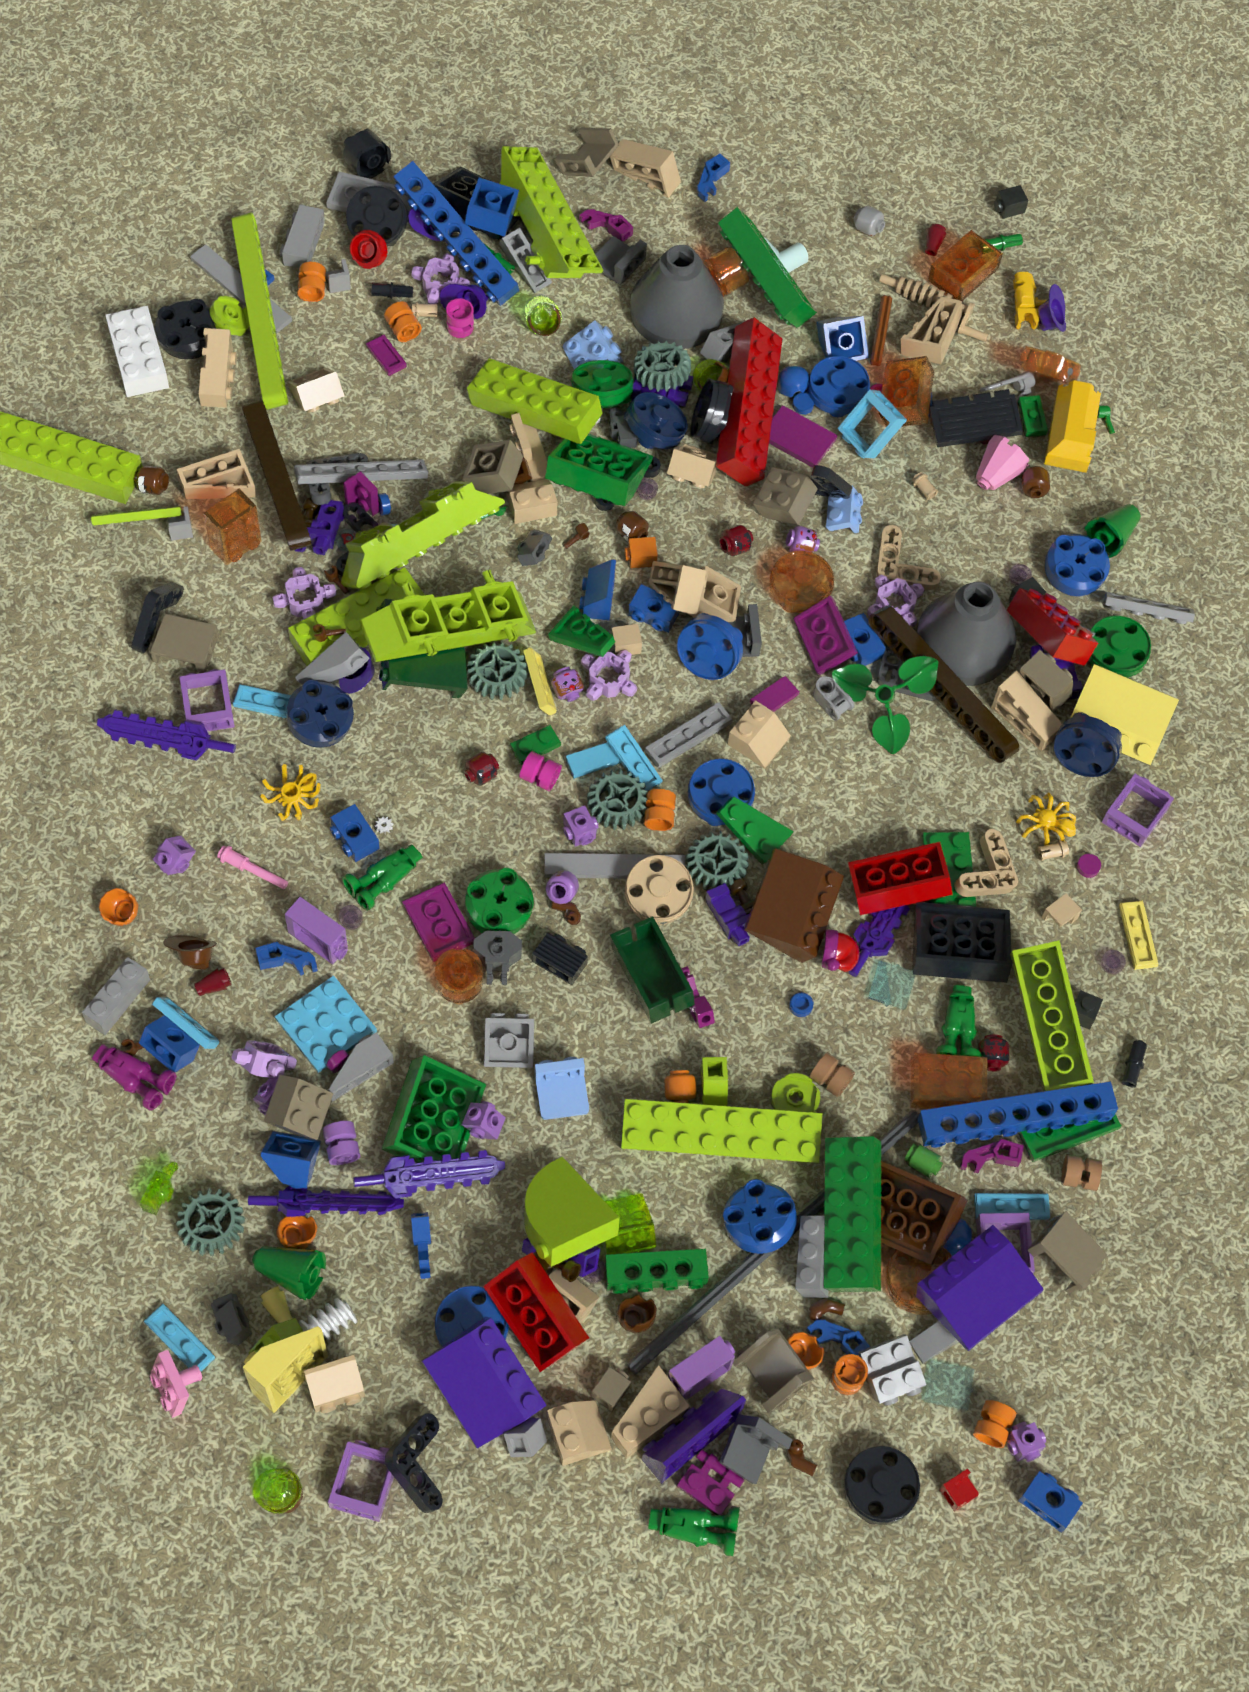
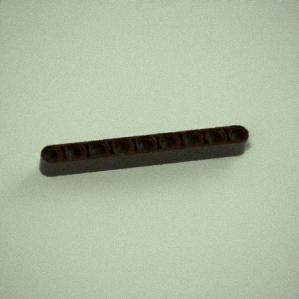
M259 400L241 405L289 549L293 551L312 545L310 535L264 402Z
M885 605L869 616L868 623L871 629L903 663L908 659L919 656L932 657L938 660L937 679L930 692L994 761L1003 763L1019 751L1017 739L892 606Z

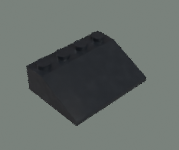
M459 167L434 182L433 185L465 221L468 205L479 178H486L463 167ZM512 216L506 235L521 216ZM469 226L472 230L481 231L487 234V236L491 239L500 240L502 237H504L473 226Z
M927 902L915 904L912 954L913 975L1008 982L1012 968L1010 955L1012 952L1010 910Z

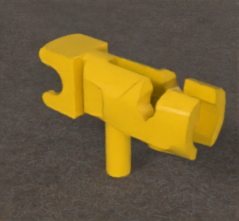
M1017 272L1014 275L1015 280H1013L1016 311L1015 328L1020 329L1021 322L1027 321L1032 329H1036L1039 322L1038 308L1047 300H1038V297H1035L1037 288L1031 273Z

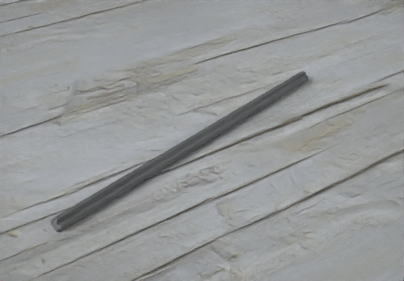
M911 1110L879 1139L881 1141V1156L918 1124L919 1114L915 1110ZM825 1188L796 1213L797 1222L793 1234L800 1229L801 1216H815L825 1207ZM774 1251L763 1254L750 1253L633 1357L627 1364L629 1370L633 1374H638Z

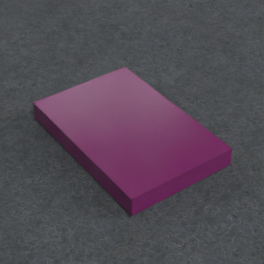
M783 405L772 418L769 444L812 468L820 463L837 440V435Z
M828 596L793 618L817 674L821 675L858 653L832 596Z
M445 882L402 901L403 907L433 962L474 944L475 937Z

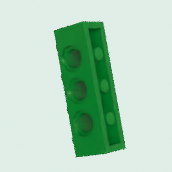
M706 1249L605 1255L607 1291L613 1290L614 1294L627 1293L629 1289H638V1292L653 1291V1288L661 1287L665 1291L677 1290L678 1286L700 1289L708 1283ZM682 1266L688 1270V1273L686 1275H679L675 1269ZM659 1268L663 1271V1275L655 1277L650 1273V1270ZM632 1269L638 1273V1276L636 1278H629L625 1275V1272Z

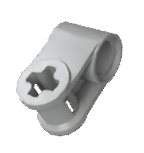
M822 676L817 680L813 697L834 721L839 720L841 714L855 707L852 698L839 687L834 679ZM821 688L827 689L829 692H823Z

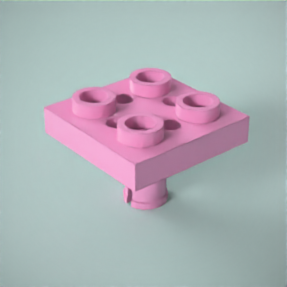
M168 1350L158 1353L150 1374L153 1387L155 1389L158 1388L161 1394L160 1401L165 1411H169L171 1418L182 1414L189 1397L185 1386L202 1379L201 1371L196 1364L178 1372Z

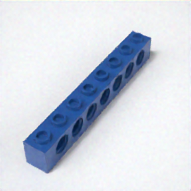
M414 161L410 162L393 176L396 182L394 187L399 194L407 196V202L414 211L419 210L422 214L420 217L423 222L435 229L433 233L440 241L444 240L447 243V250L453 257L457 255L461 260L459 263L466 272L470 270L474 275L472 277L474 282L479 287L483 286L487 290L485 294L492 303L496 301L501 306L520 291L518 283L472 229L465 224V221ZM415 186L421 187L417 192L411 191ZM426 202H434L430 207L424 206ZM440 217L447 218L444 222H437ZM453 232L460 233L456 238L450 237ZM467 247L473 248L470 253L463 252ZM479 263L486 264L482 269L476 268ZM492 278L499 279V282L496 284L489 283Z
M1110 1081L921 1110L917 1120L923 1146L931 1145L932 1148H938L950 1142L963 1144L970 1139L988 1140L995 1135L1001 1134L1004 1137H1009L1021 1131L1035 1133L1040 1131L1041 1128L1047 1127L1060 1129L1066 1124L1074 1123L1075 1126H1080L1092 1120L1106 1122L1114 1117L1118 1106ZM1084 1102L1092 1103L1094 1108L1086 1107ZM1060 1106H1067L1071 1112H1064ZM1037 1109L1044 1110L1047 1116L1038 1114ZM1013 1113L1021 1114L1024 1119H1016ZM994 1116L998 1118L1000 1123L991 1122L989 1117ZM971 1120L976 1124V1126L970 1127L965 1123V1121ZM941 1124L950 1125L952 1130H944Z

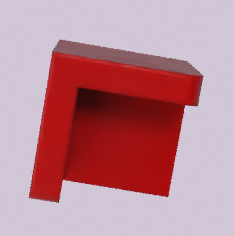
M968 1468L944 1483L939 1489L954 1512L979 1495V1492L968 1478L971 1473Z

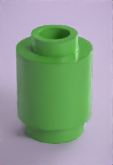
M913 1144L904 1161L909 1163L908 1166L927 1177H930L932 1174L936 1176L943 1165L940 1161V1155L921 1144L919 1146Z

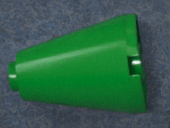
M1126 504L1091 519L1085 526L1088 537L1099 539L1104 543L1108 557L1112 558L1122 551L1140 521L1141 515L1134 505Z
M262 1246L255 1251L252 1263L256 1271L298 1298L306 1300V1298L311 1299L319 1289L323 1277L318 1276L321 1268H326V1256L324 1252L319 1250Z

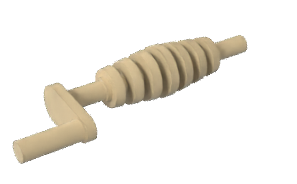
M882 274L879 280L881 283L894 287L898 294L904 291L903 297L905 298L912 294L910 300L913 302L919 296L918 304L921 306L925 299H927L926 307H931L933 302L936 303L941 296H945V291L940 290L939 294H937L938 288L936 286H933L931 291H929L930 283L926 282L923 288H921L923 282L919 280L915 286H913L914 279H909L906 283L905 277L897 280ZM948 293L947 298L952 299V295ZM970 302L969 306L962 304V313L965 315L958 333L986 342L989 334L966 326L975 304Z

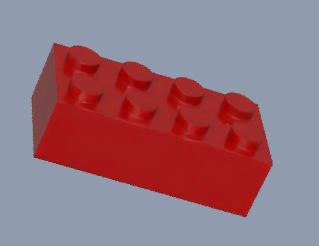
M1019 588L1007 608V612L1052 657L1085 666L1098 645V642L1092 637L1093 633L1081 627V622L1075 617L1068 614L1069 610L1056 602L1057 599L1051 594L1045 593V595H1042L1034 589H1029L1028 591Z
M940 842L848 862L860 915L953 895L950 876Z
M533 1252L514 1262L483 1286L539 1372L552 1366L590 1338Z

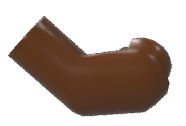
M552 903V909L563 912L569 924L577 925L580 922L581 914L575 903Z
M823 1298L811 1304L808 1316L813 1321L821 1320L822 1314L827 1312L842 1316L845 1304Z
M792 1440L790 1448L787 1449L791 1466L813 1476L818 1464L805 1459L802 1449L804 1445L800 1440Z

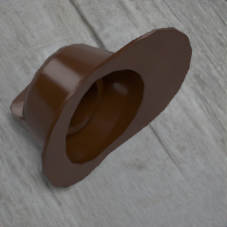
M185 935L171 936L163 941L166 947L176 950L182 965L204 970L209 967L212 947L217 944L215 941Z

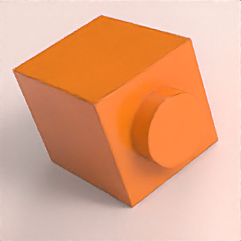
M655 537L629 538L628 547H625L624 552L625 561L630 562V568L652 567L653 561H657L658 554Z

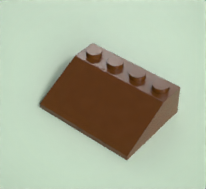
M776 848L773 849L744 930L798 962L803 963L815 958L844 876L824 864Z
M881 1161V1243L933 1265L957 1226L968 1200L958 1193Z

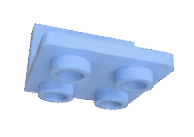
M593 321L563 344V349L574 370L583 363L595 360L608 359L618 363L623 362L620 356L622 352L620 347L611 339L613 337L612 332L607 326L603 327L597 321Z
M567 1057L563 1061L553 1062V1060H544L539 1062V1064H535V1081L542 1119L548 1120L588 1114L589 1103L584 1078V1058Z

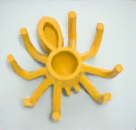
M282 765V788L269 785L266 779L262 781L268 790L281 792L271 799H267L264 794L260 796L264 803H273L279 799L278 801L282 803L283 807L287 805L284 816L282 813L278 814L281 821L288 818L292 805H294L297 812L295 818L298 821L301 820L302 813L298 802L307 809H314L318 806L319 798L315 799L313 805H309L301 798H313L319 794L321 788L320 783L316 785V774L309 773L302 778L303 765H299L296 780L288 783L287 765ZM316 786V790L313 793H307L312 791Z
M1049 792L1043 796L1045 800L1049 797L1047 809L1044 808L1040 797L1031 795L1028 802L1032 803L1033 800H1036L1040 809L1037 808L1035 810L1037 813H1034L1033 816L1024 814L1016 820L1017 824L1026 818L1037 822L1036 825L1027 828L1023 832L1022 837L1026 838L1031 831L1040 828L1044 831V846L1049 845L1050 842L1049 830L1056 832L1062 842L1065 839L1064 835L1068 837L1076 835V816L1068 812L1056 815L1062 806H1065V809L1069 811V802H1060L1054 810H1051L1054 799Z

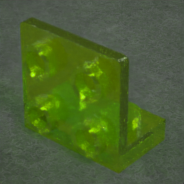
M642 1193L605 1201L620 1217L618 1235L605 1241L607 1255L633 1253L656 1247L654 1223Z

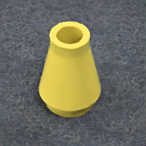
M279 1286L261 1295L263 1300L261 1304L277 1323L293 1319L285 1293L280 1290Z

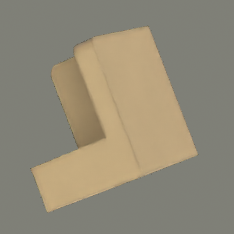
M638 624L612 628V634L615 639V655L622 650H627L632 655L641 654L642 639Z
M1066 893L1045 909L1042 919L1045 921L1051 917L1062 927L1067 922L1070 924L1075 922L1082 909Z

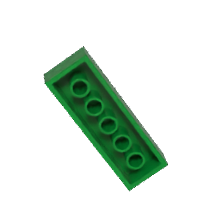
M736 207L718 222L722 228L719 231L726 241L730 242L732 245L730 248L737 257L742 259V265L754 276L752 278L759 288L763 289L765 292L763 294L770 304L772 303L776 309L774 311L781 320L783 319L787 325L792 324L799 328L817 313L756 225L743 211Z
M874 1136L825 1138L824 1289L830 1292H881V1141Z

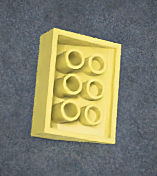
M1094 664L1070 718L1075 713L1082 712L1117 728L1122 734L1121 753L1151 765L1179 699Z
M317 1326L261 1347L258 1352L253 1351L244 1360L243 1370L251 1392L273 1413L306 1380L304 1370L321 1365L328 1357L322 1329Z

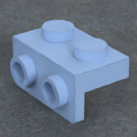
M853 485L850 498L848 499L828 497L826 528L829 531L850 527L853 533H859V524L862 523L860 510L863 505V498Z

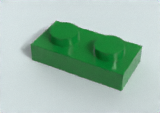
M1040 395L1019 397L1018 405L1025 437L1047 435L1048 428Z
M551 725L510 743V748L520 765L524 764L527 756L532 751L543 755L561 746V741Z

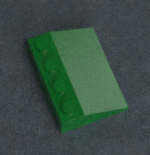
M588 434L581 444L564 439L548 456L545 479L555 484L568 486L575 491L588 493L595 498L611 501L615 505L626 506L634 496L653 456Z
M426 1055L411 1060L381 1150L395 1156L409 1155V1158H413L415 1163L423 1162L426 1156H432L433 1161L441 1160L444 1154H450L452 1159L460 1158V1153L465 1152L470 1137V1131L462 1125L470 1103H481L486 1084Z

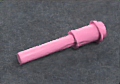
M222 846L218 852L217 858L222 863L227 862L241 871L245 869L283 890L288 885V881L250 862L249 857H245L232 850L231 846Z

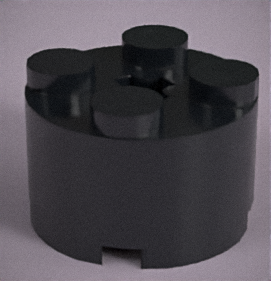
M369 128L347 137L344 141L343 158L360 177L369 179L376 177L385 170L383 167L386 162L389 164L391 160L390 148Z

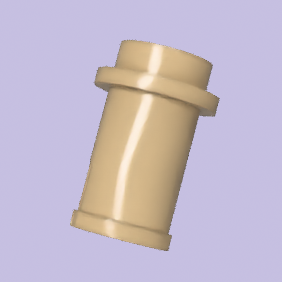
M418 302L411 304V310L417 319L418 317H437V304H418Z
M919 472L912 479L913 486L918 487L926 499L930 500L938 494V490L927 479V474Z
M1058 840L1055 844L1039 846L1038 853L1041 854V861L1059 856L1065 858V855H1069V848L1066 841Z

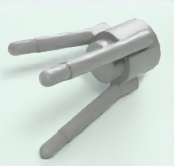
M1026 371L1013 378L980 388V392L1013 383L1015 390L1022 391L1016 398L1018 403L1019 397H1024L1031 393L1030 388L1035 385V378L1030 371Z

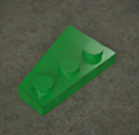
M575 605L571 607L548 634L550 641L603 657L615 643L612 634L599 624L593 623L590 617L579 612Z
M731 797L716 813L761 864L766 863L770 859L773 849H779L794 832L736 797Z

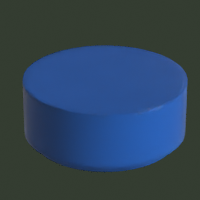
M799 393L794 397L792 406L796 413L806 415L812 412L814 401L809 394Z
M386 493L378 494L380 515H389L391 513V504Z
M796 993L790 999L789 1009L797 1017H806L812 1012L813 999L806 993Z

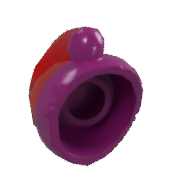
M825 930L822 968L830 971H836L837 969L843 972L851 971L858 963L860 957L857 942L851 936L837 930Z

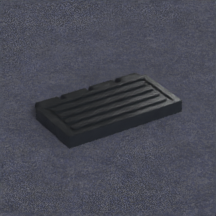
M1009 389L994 391V397H991L990 392L973 394V400L971 401L969 395L952 397L951 404L948 403V398L932 400L933 406L930 407L929 412L937 448L991 440L994 435L1003 437L1022 435L1023 429L1015 394L1010 395Z

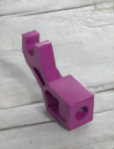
M589 209L579 215L581 223L585 220H590L587 222L589 230L600 226L606 227L609 234L622 242L633 236V226L621 214L613 215Z
M688 966L681 968L694 994L695 1005L689 1007L692 1018L699 1029L714 1024L713 1009L705 996L700 997L693 974L690 975Z
M1001 1139L1000 1141L968 1150L962 1157L960 1169L966 1170L967 1163L970 1162L975 1165L974 1173L978 1174L985 1162L992 1159L997 1164L1018 1167L1021 1163L1024 1145ZM999 1148L1000 1150H1008V1156L999 1155Z

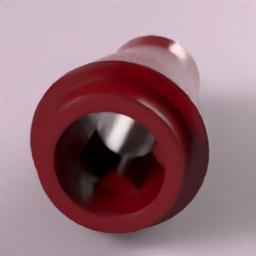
M931 224L927 229L925 249L927 255H937L947 235L944 226Z
M225 967L221 969L216 968L200 981L194 983L199 996L227 990V987L232 985Z

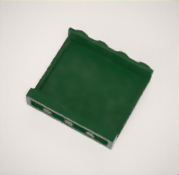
M384 599L381 605L377 607L376 612L390 605L394 600ZM465 646L437 651V654L433 656H428V653L381 661L379 680L382 681V690H386L390 684L448 690L451 691V698H461L468 689Z

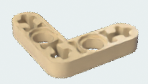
M895 525L886 526L881 536L877 577L884 575L890 582L897 578L902 579L909 586L920 583L924 590L936 589L941 580V575L936 569L898 563L902 531ZM889 533L894 534L893 543H889ZM885 551H892L895 557L887 558L883 553ZM886 565H890L889 576L885 575L884 572ZM906 572L912 573L914 579L907 580L903 577V574ZM919 574H921V581H918ZM928 576L932 577L933 582H928Z
M989 829L980 838V845L990 871L962 874L955 881L954 886L957 893L963 897L1007 894L1018 885V877L1002 834L995 829ZM994 857H999L1004 865L997 864ZM982 879L988 880L991 888L984 886Z

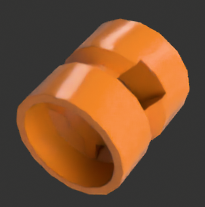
M317 262L301 264L299 267L297 289L299 298L308 302L321 301L325 296L326 268Z
M396 302L389 306L384 313L386 322L400 342H407L420 334L422 330L421 324L406 302Z
M666 789L648 791L645 805L647 808L644 819L645 827L657 831L671 830L674 827L675 813L673 810H675L676 795Z
M847 1354L842 1356L836 1362L831 1375V1382L835 1390L844 1395H853L859 1392L867 1378V1364L858 1355Z
M986 1400L981 1411L983 1419L978 1420L973 1436L989 1446L1004 1448L1009 1436L1007 1428H1012L1017 1414L1016 1411L1001 1402Z

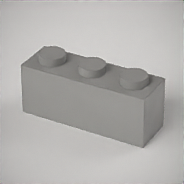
M299 205L297 212L293 213L292 227L288 228L286 243L282 244L280 249V257H283L284 266L299 269L301 264L311 262L325 224L324 209Z
M127 957L83 1010L82 1014L85 1022L103 1035H106L150 981L147 969Z
M801 1216L795 1289L805 1298H828L829 1291L824 1289L825 1216Z

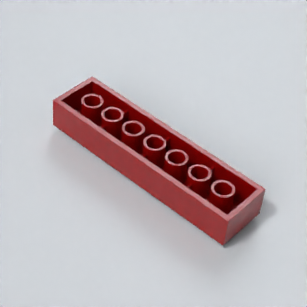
M755 317L735 326L727 383L733 386V392L728 411V420L725 428L720 432L716 461L718 469L745 487L765 478L783 338Z

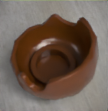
M635 1295L624 1299L618 1305L616 1317L626 1331L642 1333L653 1325L657 1307L653 1299L645 1300L640 1295Z

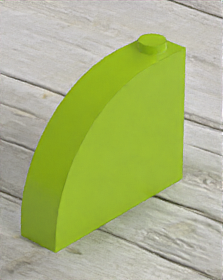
M563 1156L543 1167L530 1182L525 1196V1231L538 1256L544 1259L551 1267L618 1235L620 1217Z

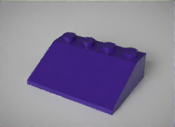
M992 1225L917 1284L916 1297L960 1344L969 1351L1042 1293L1044 1289L1011 1242Z
M490 1317L482 1318L421 1360L476 1448L483 1446L519 1425L547 1406Z
M722 1388L717 1393L711 1391L702 1399L703 1404L699 1408L695 1409L692 1407L682 1416L684 1420L677 1426L674 1423L671 1424L662 1433L664 1435L662 1439L658 1442L652 1440L643 1448L645 1453L642 1455V1461L661 1484L736 1421L737 1415H741L746 1402L742 1395Z

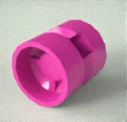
M462 298L450 301L446 307L447 331L453 337L465 338L474 330L473 305L468 300Z
M532 751L524 761L519 778L529 783L537 782L538 787L550 792L559 778L562 765L550 759L545 761L544 756Z

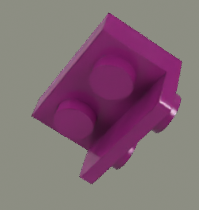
M361 471L356 475L348 477L343 484L345 505L352 502L358 503L372 517L379 513L377 487Z

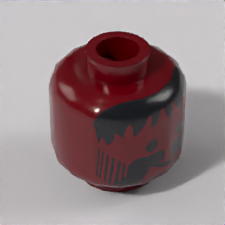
M736 525L725 529L719 538L722 551L730 556H737L748 552L753 542L752 532L743 525Z
M479 752L466 760L464 775L470 783L474 782L482 786L497 777L499 764L491 753Z
M986 1035L978 1043V1050L981 1053L979 1064L987 1067L988 1071H1000L1002 1067L1009 1063V1043L1001 1035Z

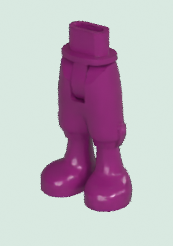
M102 1044L92 1057V1060L99 1064V1069L119 1083L124 1091L138 1093L143 1098V1107L149 1111L156 1109L162 1103V1093L168 1095L176 1081V1073L168 1069L160 1075L152 1072L148 1062L141 1061L115 1047L109 1048ZM140 1080L148 1081L158 1090L148 1088Z

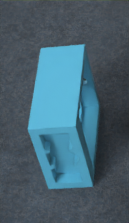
M870 389L837 429L842 433V438L856 448L855 452L860 457L874 459L907 419L880 391ZM874 406L890 423L873 444L869 446L854 429Z

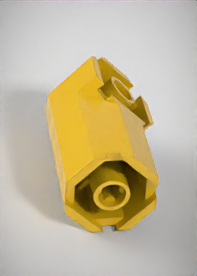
M1073 380L1067 386L1063 387L1064 384L1058 386L1044 464L1086 473L1091 460V451H1093L1095 443V427L1101 393L1098 390L1096 393L1091 383Z

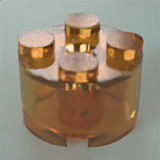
M727 246L703 260L705 266L720 287L723 297L749 282L746 269L742 271L740 265L742 261L732 247Z
M450 949L444 952L438 958L435 967V984L438 993L447 1001L458 1005L473 1000L480 993L483 986V967L480 958L468 949Z

